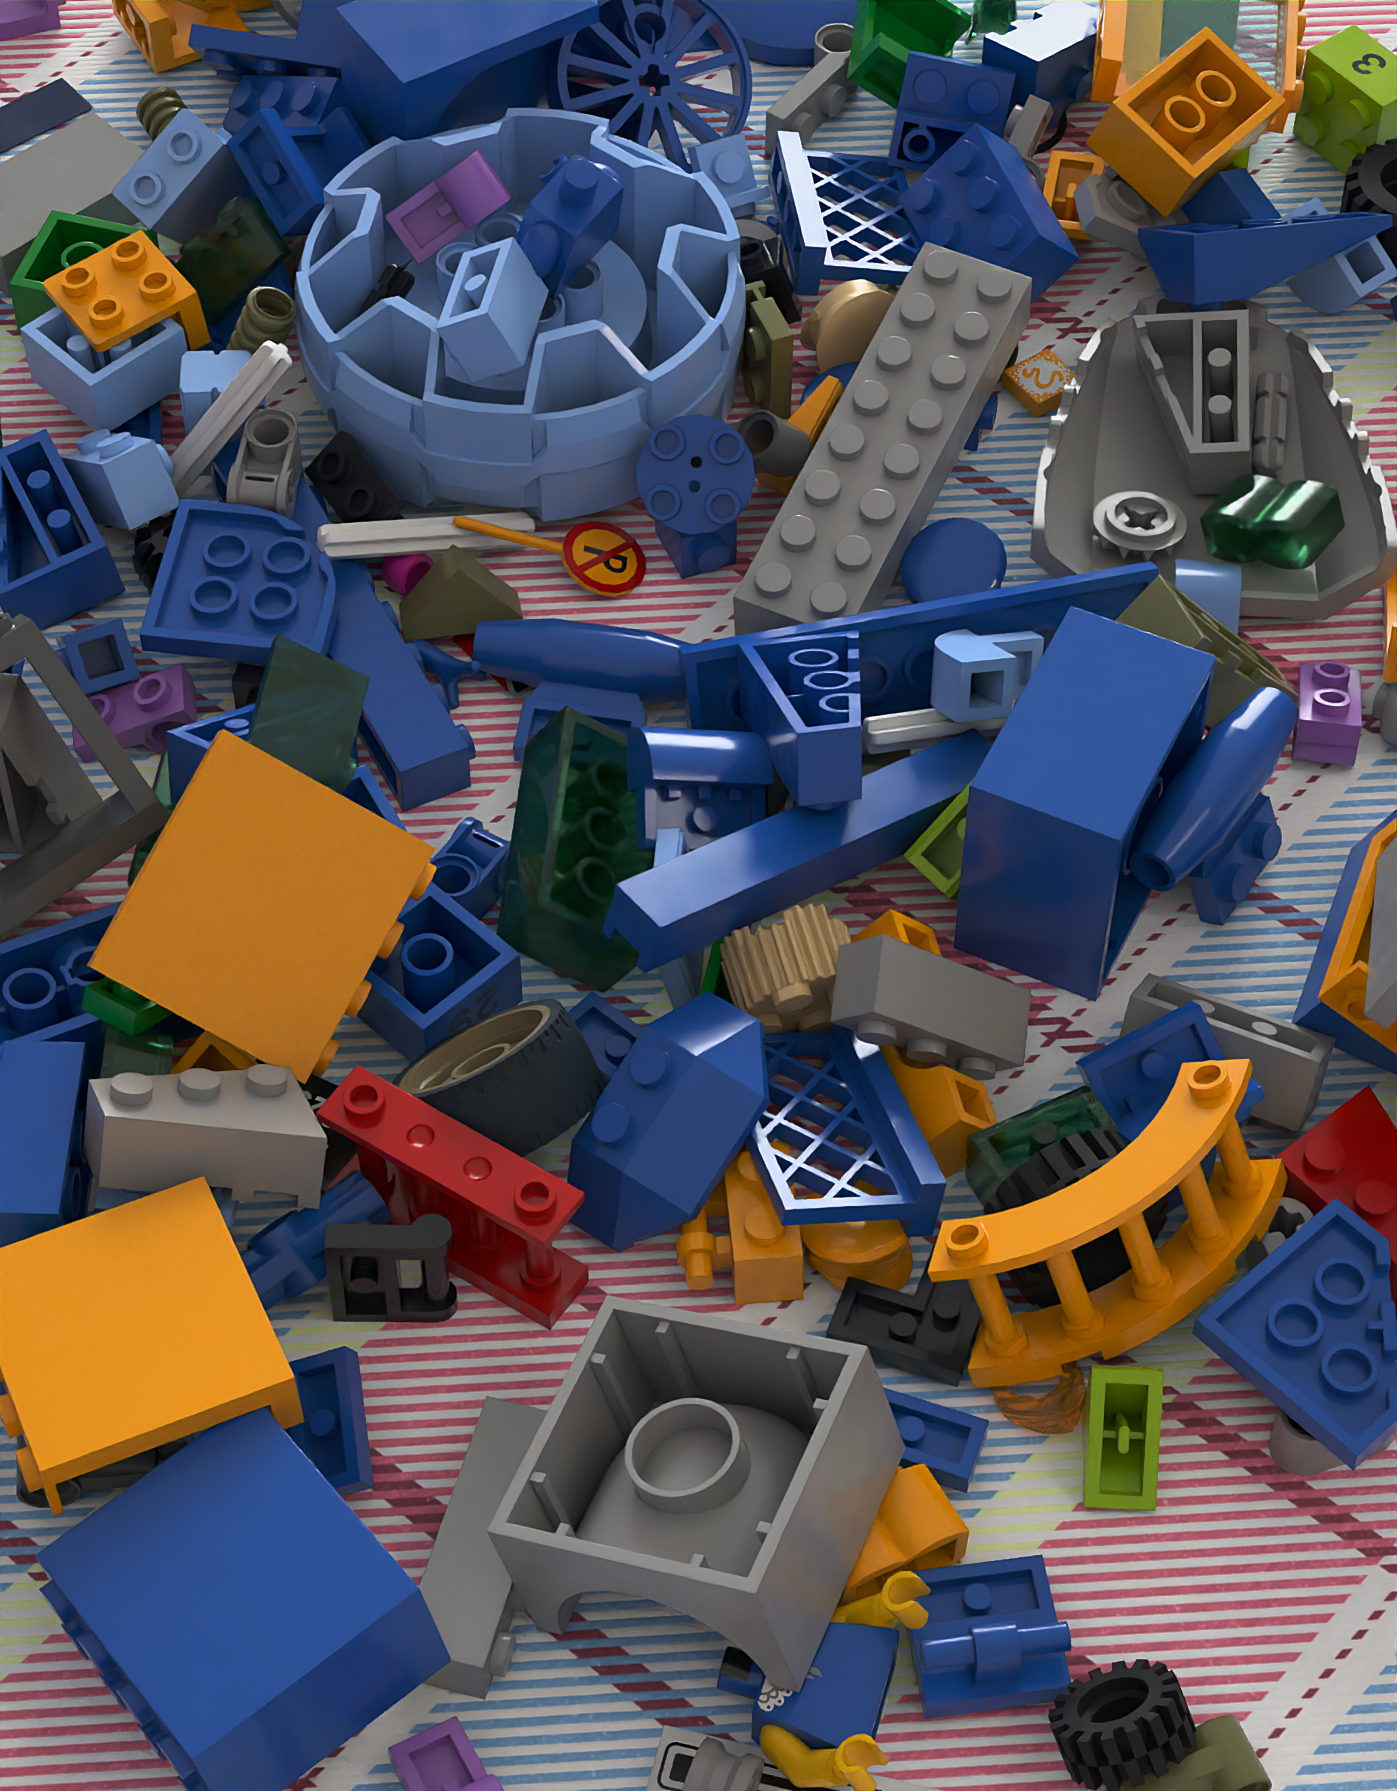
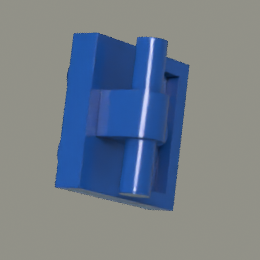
M1042 1554L911 1571L931 1589L930 1594L927 1596H920L912 1600L917 1601L929 1613L927 1623L920 1629H909L906 1627L924 1719L1053 1702L1059 1693L1071 1695L1067 1687L1071 1683V1678L1065 1656L1066 1651H1071L1069 1626L1067 1621H1057Z

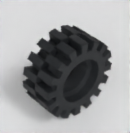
M1136 1659L1132 1668H1127L1125 1660L1113 1662L1112 1671L1102 1674L1100 1667L1088 1672L1091 1679L1088 1682L1083 1683L1075 1679L1067 1685L1071 1695L1059 1693L1053 1701L1056 1709H1049L1048 1718L1051 1723L1049 1725L1068 1773H1070L1072 1780L1078 1785L1084 1781L1086 1789L1097 1791L1103 1782L1107 1791H1120L1122 1782L1130 1780L1133 1788L1144 1785L1143 1776L1150 1772H1153L1159 1778L1169 1772L1166 1762L1170 1761L1180 1764L1186 1757L1184 1748H1193L1196 1740L1193 1734L1197 1732L1195 1723L1178 1679L1173 1670L1168 1671L1167 1666L1158 1661L1153 1666H1150L1148 1659Z

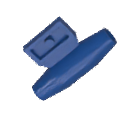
M557 618L479 621L477 625L472 661H479L481 663L480 671L535 688L528 697H524L513 745L514 761L627 776V729L633 726H647L646 712H644L642 703L684 702L678 646L691 643L648 630Z
M1272 687L1258 688L1207 733L1158 798L1131 855L1129 864L1133 874L1141 883L1153 890L1161 892L1170 891L1187 876L1199 918L1202 922L1223 926L1237 905L1246 899L1252 884L1268 862L1272 861L1279 852L1282 844L1281 829L1277 825L1270 796H1265L1260 791L1271 778L1298 719L1297 707L1288 695Z

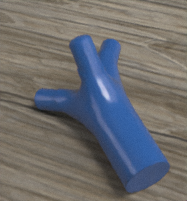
M424 639L414 641L422 657L424 668L432 672L446 690V698L450 709H457L460 705L458 696V681L460 679L485 680L486 672L480 671L481 663L479 661H461Z

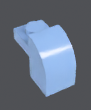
M1318 196L1280 219L1288 220V224H1291V217L1329 213ZM1374 235L1298 273L1286 283L1294 294L1309 307L1322 313L1335 314L1343 311L1397 276V269Z
M967 629L950 631L938 636L935 639L930 704L935 710L956 723L1008 717L1012 711V700L1020 697L1043 656L1044 637L1033 631L978 636Z

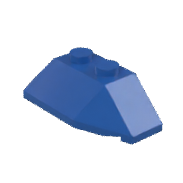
M707 991L645 1025L597 1100V1104L592 1108L572 1139L567 1183L584 1192L585 1201L568 1222L620 1253L633 1247L636 1242L656 1237L697 1218L769 1104L767 1062L763 1045L765 1030L764 1024L760 1020Z

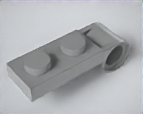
M832 23L821 27L816 32L813 68L766 111V154L770 156L773 154L777 131L798 132L801 145H805L818 127L829 117H834L841 111L846 98L858 88L856 84L847 79L853 26L844 23Z

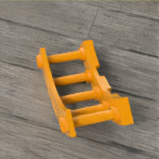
M1250 1059L1182 1063L1173 1089L1150 1124L1117 1156L1078 1182L1050 1196L1017 1208L974 1218L942 1221L929 1265L928 1275L931 1282L967 1279L982 1316L967 1368L975 1388L1011 1386L1064 1375L1061 1364L1076 1361L1100 1351L1104 1361L1116 1357L1149 1341L1180 1322L1205 1303L1238 1271L1235 1264L1236 1258L1248 1246L1251 1240L1260 1242L1267 1232L1281 1203L1288 1179L1282 1158L1249 1159L1235 1117L1252 1074L1253 1067ZM1216 1145L1221 1162H1215L1210 1181L1207 1185L1200 1162ZM1178 1185L1188 1218L1171 1238L1159 1249L1155 1250L1142 1212ZM1118 1228L1132 1269L1110 1283L1087 1293L1072 1250ZM1045 1260L1061 1304L1032 1312L1011 1315L996 1273L1010 1271Z

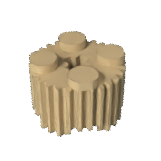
M808 904L803 908H800V905L794 906L792 909L782 912L785 919L783 924H772L769 929L757 930L755 935H751L749 926H746L740 930H733L731 932L732 936L723 939L724 943L719 945L723 958L721 966L733 1005L760 1020L764 1024L765 1034L789 1033L795 1029L799 1033L833 1031L834 1023L830 1022L839 945L851 943L852 941L847 926L844 925L842 920L838 921L835 917L828 918L824 904L813 907V904Z

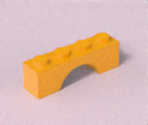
M889 909L851 939L852 942L883 934L942 956L933 928L893 909ZM893 1044L878 1045L945 1179L1003 1138L984 1083L943 1065L932 1067L931 1063L912 1060L906 1056L907 1049Z

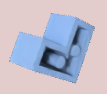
M58 306L20 328L32 380L94 431L101 429L112 431L179 389L181 357L188 350L184 328L170 317L101 353L96 352Z

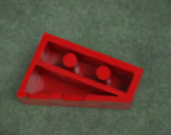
M1367 1085L1275 1156V1159L1282 1158L1288 1176L1282 1197L1296 1199L1303 1203L1313 1216L1333 1199L1337 1198L1389 1240L1391 1300L1395 1302L1397 1319V1129L1371 1087Z

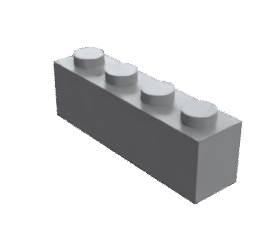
M486 1396L419 1584V1589L451 1657V1662L422 1684L486 1700L493 1676L504 1678L508 1673L516 1643V1634L509 1633L515 1611L527 1613L528 1610L499 1557L487 1530L547 1410Z

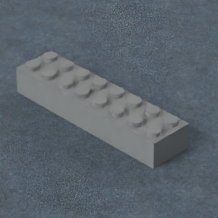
M925 241L733 596L735 636L878 611L901 569V561L909 543L924 525L1029 322L1032 289L1031 277Z

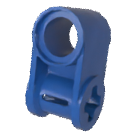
M472 816L467 817L457 826L448 842L429 861V863L437 867L431 882L481 921L499 898L508 892L520 878L528 858V844L517 838L507 841L484 830L483 823Z

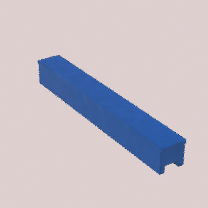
M975 728L863 776L862 799L842 801L839 807L830 810H814L806 806L796 805L616 884L614 889L615 895L601 931L609 939L622 934L640 952L636 966L645 974L730 935L733 930H740L743 927L756 923L895 859L907 852L974 779L992 744Z

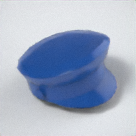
M953 517L942 519L928 525L913 537L901 561V579L913 604L999 589L1006 573V551L998 535L983 523L967 518Z

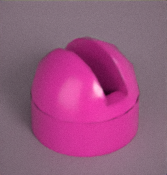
M426 554L385 556L381 572L387 585L401 596L406 597L432 568L434 562Z

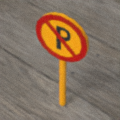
M456 516L453 519V524L458 528L562 555L563 565L570 577L584 589L598 595L617 597L631 593L641 584L646 571L645 555L637 541L625 530L607 522L589 521L577 524L566 534L563 543L463 516Z

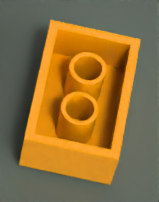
M1206 26L1113 101L1086 141V144L1163 217L1167 218L1198 192L1217 172L1222 171L1253 145L1282 108L1286 100Z

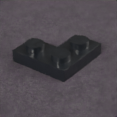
M936 1241L914 1296L848 1276L826 1331V1338L868 1346L874 1362L958 1387L975 1342L982 1316L967 1279L931 1282L928 1269Z

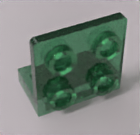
M243 196L232 199L217 212L216 218L219 221L207 233L203 232L194 236L179 250L182 257L173 266L197 291L207 325L218 324L251 290L255 289L292 253V250L275 229L276 227L258 198L245 199Z

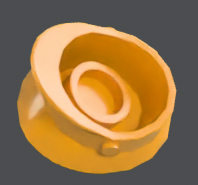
M861 1179L853 1186L871 1196L886 1195L884 1190ZM813 1191L805 1199H820L824 1196ZM899 1220L799 1225L801 1239L805 1244L808 1265L812 1269L815 1268L839 1290L843 1291L848 1276L896 1291L902 1289L908 1282L913 1268V1256L909 1244L911 1237L906 1236Z

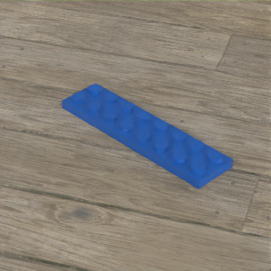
M1149 561L678 646L688 729L752 732L740 714L738 643L859 630L862 726L863 720L866 717L933 708L930 704L934 645L935 639L938 636L961 629H967L978 636L1033 631L1044 637V654L1070 606L1115 621L1159 575V568Z

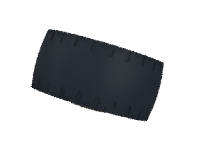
M540 999L522 1003L492 1014L461 1029L420 1055L392 1081V1084L522 1158L548 1144L578 1123L597 1104V1100L605 1089L595 1059L583 1035L562 1004L554 999Z

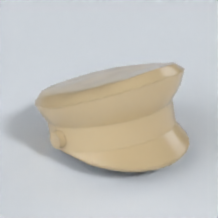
M859 279L847 281L835 287L820 300L802 326L800 343L804 348L816 351L818 365L822 373L840 364L861 361L891 306L894 296L878 289L873 282Z

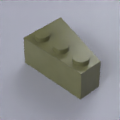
M1158 575L1115 620L1217 656L1204 727L1208 732L1258 688L1272 687L1288 695L1294 703L1300 698L1274 663L1161 575Z

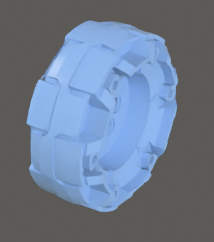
M508 108L505 117L494 123L448 130L422 139L403 141L392 136L354 159L323 189L324 208L315 220L308 235L295 279V304L297 306L295 321L302 367L311 391L337 433L343 430L353 436L402 499L422 507L429 503L434 505H458L464 502L490 507L520 508L522 512H526L533 517H539L543 522L593 514L640 497L636 467L641 448L655 428L676 417L696 414L725 422L731 410L738 384L740 351L746 322L745 278L740 268V236L736 221L727 202L703 171L688 174L660 154L635 142L609 134V119L556 109ZM479 149L513 198L418 265L384 216ZM564 154L570 160L572 156L579 155L592 163L601 162L608 165L621 178L624 188L617 232L554 301L548 296L546 297L524 367L519 368L508 376L499 377L496 375L472 382L459 362L454 361L450 357L444 340L436 330L457 271L455 265L460 262L463 253L471 251L479 245L483 244L486 246L514 237L516 240L526 208L545 186L539 177L549 173L555 167L553 160L557 156ZM389 264H397L415 277V283L405 299L399 296L381 299L355 319L373 289L377 291L381 284L377 281Z

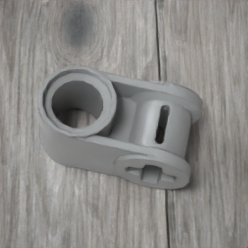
M265 408L255 412L248 418L245 423L236 461L232 464L229 472L226 503L255 506L278 513L290 520L292 519L297 486L302 472L298 424L292 414L279 408Z

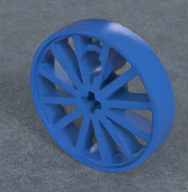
M595 0L599 4V9L608 4H613L617 9L620 22L616 27L615 35L600 21L579 31L585 33L611 58L613 64L572 54L570 49L577 32L555 40L550 51L546 70V92L549 109L579 113L606 104L621 103L622 107L609 121V134L614 135L626 120L633 115L635 130L632 142L648 148L651 126L653 125L659 134L666 158L686 173H693L692 166L685 157L673 120L679 122L703 144L740 134L749 114L752 100V71L745 45L738 31L725 13L711 0H656L657 6L648 3L635 6L633 0ZM675 5L694 16L697 22L674 49L664 57L666 45L672 34L671 16L673 6ZM636 20L644 21L652 27L655 33V42L653 44H647L646 41L637 35L634 27ZM707 29L716 39L724 53L675 68L677 62ZM728 69L731 74L733 95L684 82ZM567 71L601 79L612 87L571 99L568 92ZM643 77H645V83L647 86L655 87L656 92L652 96H650V90L648 87L640 86L639 81ZM686 103L710 107L729 114V120L722 137Z

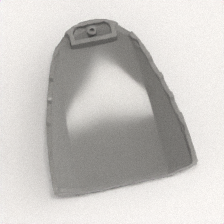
M1159 294L1138 300L1134 314L1118 323L1109 316L1098 327L1078 358L1075 375L1070 384H1065L1057 414L1052 416L1050 421L1048 439L1045 449H1042L1036 481L1030 558L1053 579L1146 562L1140 555L1131 554L1123 559L1119 549H1103L1101 538L1092 534L1093 512L1100 501L1120 492L1142 491L1157 494L1172 501L1183 511L1187 519L1184 544L1174 547L1170 557L1153 554L1148 562L1151 561L1159 568V575L1173 586L1175 584V559L1241 565L1242 586L1239 616L1326 620L1394 577L1397 564V529L1382 469L1380 466H1373L1369 456L1370 439L1366 431L1358 432L1352 420L1353 405L1351 400L1339 397L1333 387V370L1310 338L1298 326L1292 328L1288 333L1269 322L1264 305L1247 299L1224 302V311L1249 309L1252 444L1258 377L1265 372L1272 374L1282 373L1289 380L1288 396L1286 399L1287 419L1284 465L1282 467V474L1274 479L1268 477L1258 478L1252 473V492L1193 495L1138 363L1132 315L1189 313V304L1168 301L1164 294Z

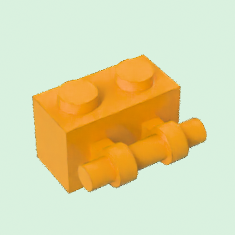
M772 1141L770 1143L772 1148L791 1157L789 1144L782 1141ZM743 1144L723 1175V1184L716 1186L697 1218L681 1225V1236L676 1240L675 1244L678 1265L685 1269L686 1285L692 1290L710 1288L714 1283L713 1269L732 1268L736 1305L804 1299L803 1250L800 1226L781 1225L746 1144ZM793 1184L790 1190L796 1200L795 1185ZM726 1216L728 1236L715 1237L709 1233L707 1217Z

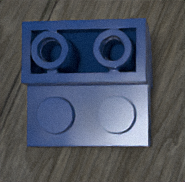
M909 50L896 108L887 165L926 172L975 123L1003 139L1016 75L1015 71Z
M639 726L627 729L628 792L636 793L637 851L655 852L657 829L680 828L681 832L684 833L689 851L691 852L766 819L765 789L774 785V773L771 755L764 738L756 732Z

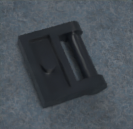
M430 1213L418 1217L412 1225H384L368 1220H356L348 1224H326L324 1253L333 1322L438 1323L452 1318L458 1308V1296L455 1285L449 1280L447 1254L453 1245V1234L448 1219L440 1214ZM400 1260H420L422 1283L418 1288H403Z

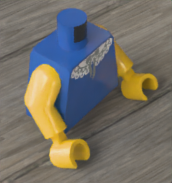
M901 1571L895 1573L886 1581L881 1593L836 1607L799 1693L772 1686L761 1668L742 1649L731 1646L727 1647L719 1671L717 1690L755 1700L752 1711L751 1739L761 1746L765 1756L793 1785L801 1788L844 1787L849 1784L855 1791H875L877 1783L869 1774L867 1768L872 1765L885 1766L889 1762L876 1744L875 1738L897 1661L900 1631L891 1628L896 1625L897 1619L909 1629H920L928 1621L929 1613L917 1601L912 1600L920 1596H927L930 1594L931 1589L913 1572Z

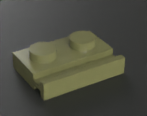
M763 280L745 285L746 322L740 351L739 370L742 374L748 400L752 404L758 403L761 409L767 410L785 420L791 416L794 334L773 298L765 299L766 286Z

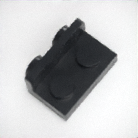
M343 430L333 437L304 470L305 474L343 523L405 519L400 514V511L404 508L402 498L353 436Z

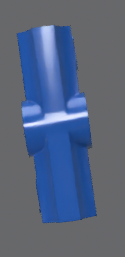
M355 1170L320 1196L319 1209L304 1207L299 1212L297 1209L291 1210L270 1223L246 1243L248 1249L241 1253L240 1257L265 1312L283 1298L285 1301H289L299 1296L327 1276L324 1253L326 1224H348L356 1220H368L378 1224H385L393 1218L384 1200L360 1171Z

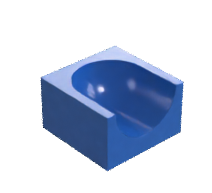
M355 0L337 7L336 20L344 107L350 110L371 147L392 136L403 141L422 139L448 130L494 123L505 117L508 108L549 109L546 92V70L551 48L555 40L599 23V4L595 0Z
M1070 606L970 784L954 949L1096 1002L1153 889L1145 886L1135 877L1130 868L1129 861L1158 798L1202 741L1217 656Z

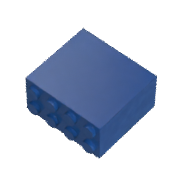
M265 1407L210 1427L35 1555L50 1580L39 1591L63 1623L61 1627L82 1657L86 1661L90 1659L100 1672L98 1674L122 1709L124 1711L129 1709L139 1723L137 1724L138 1728L163 1762L168 1760L177 1772V1779L185 1791H282L451 1662V1657L419 1587Z

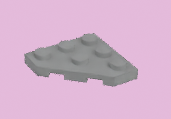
M1111 167L1101 175L1095 173L1087 177L1073 193L1083 232L1098 242L1106 241L1123 248L1142 261H1148L1138 240V228L1192 223L1181 209L1192 197L1165 218Z

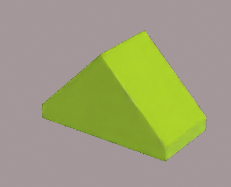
M1091 1365L1082 1412L1084 1507L1156 1511L1163 1368Z

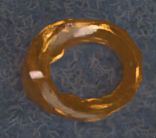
M1076 1361L1061 1364L1064 1375L1058 1376L1060 1383L1051 1393L1039 1399L1030 1395L1019 1396L1008 1390L1006 1386H991L989 1391L999 1411L1017 1426L1041 1434H1065L1072 1432L1078 1425L1083 1411L1086 1396L1083 1370Z

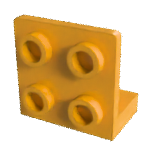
M112 0L114 15L156 74L201 59L188 45L192 24L249 32V29L238 14L231 11L228 7H212L211 11L191 7L177 0Z
M142 230L117 241L43 282L47 295L96 352H104L167 317H170L184 328L186 344L190 351H195L211 342L197 291Z

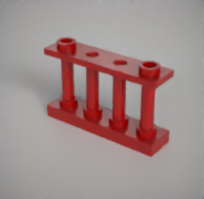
M358 1064L317 1110L316 1117L319 1122L356 1142L357 1153L327 1188H332L352 1170L353 1172L357 1170L374 1186L393 1217L384 1225H412L418 1217L430 1213L440 1214L447 1218L451 1224L453 1245L447 1254L448 1271L549 1330L552 1329L589 1282L588 1266L552 1246L554 1238L585 1201V1193Z

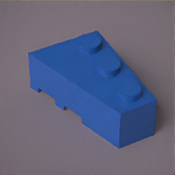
M43 429L0 449V607L3 613L8 612L12 619L21 613L31 618L38 629L42 630L126 591L107 545L47 430Z

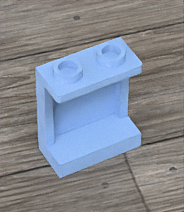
M183 108L118 182L112 192L150 230L194 250L250 183L226 144L232 135L221 127L213 132L191 111Z

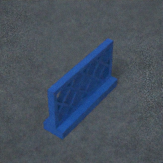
M777 131L768 181L783 244L787 253L795 294L817 296L821 279L836 281L864 279L874 284L902 285L923 247L918 234L898 200L909 188L903 168L887 165L888 157L803 150L798 132ZM818 171L828 172L832 174V176L827 177L819 173ZM871 176H882L888 178L881 182ZM850 184L863 192L858 194L845 186ZM828 196L840 204L835 206L822 198ZM880 200L893 207V209L888 210L875 202ZM857 212L870 219V221L864 222L853 216V214ZM836 225L848 233L842 235L831 229L830 226ZM888 229L901 236V238L896 239L883 231ZM865 241L879 250L873 252L860 243ZM842 254L853 261L833 260V258ZM896 258L909 266L897 265L891 260Z
M834 1024L832 1032L765 1034L763 1045L767 1062L769 1102L783 1109L777 1116L764 1111L747 1137L745 1144L781 1225L899 1220L907 1237L933 1236L947 1182L879 1046L859 1041L856 1038V1031ZM820 1056L824 1067L819 1071L793 1057ZM779 1073L804 1085V1088L797 1093L771 1079ZM820 1093L843 1104L844 1109L839 1113L812 1099ZM798 1115L825 1129L817 1136L790 1122ZM840 1135L864 1147L865 1152L862 1156H859L832 1142ZM776 1138L803 1151V1153L797 1159H794L772 1148L770 1143ZM817 1159H820L846 1173L838 1180L811 1167V1165ZM861 1179L884 1190L886 1195L871 1196L853 1186ZM796 1182L824 1197L820 1199L795 1200L790 1188Z

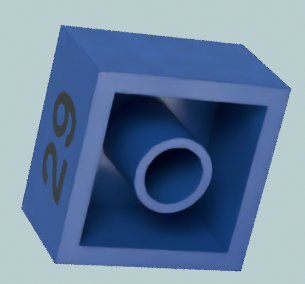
M430 882L419 901L409 897L398 915L396 921L404 924V929L386 960L376 955L364 979L372 983V987L356 1016L410 1062H413L427 1050L461 1029L504 1009L517 1006L523 1001L520 953L433 882Z

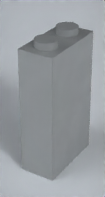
M93 111L0 164V291L9 298H11L9 283L51 210L133 226L140 221L113 195L112 191L144 151Z

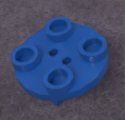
M701 414L676 417L655 428L641 448L636 467L638 493L649 514L669 529L691 535L715 532L736 520L750 501L756 479L753 455L742 436L724 421ZM694 457H700L702 460V465L699 468H693L691 465V460ZM692 481L700 483V490L698 492L690 490L689 485Z

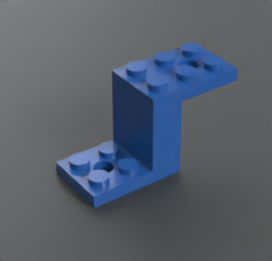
M303 0L296 39L192 24L188 45L203 58V64L217 71V77L239 83L243 75L338 77L342 80L336 8L355 0Z

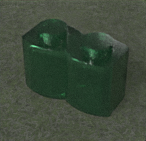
M1245 475L1235 479L1200 517L1207 551L1214 557L1232 563H1250L1260 559L1274 567L1289 570L1303 569L1311 566L1345 527L1339 494L1336 489L1320 482L1308 480L1294 481L1285 485L1273 478L1261 475Z

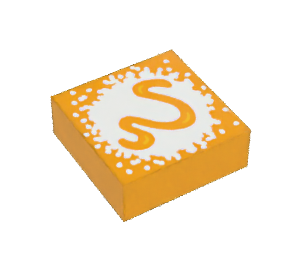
M1047 348L1004 370L1002 386L1038 418L1060 406L1063 388L1065 384L1071 383L1075 373Z

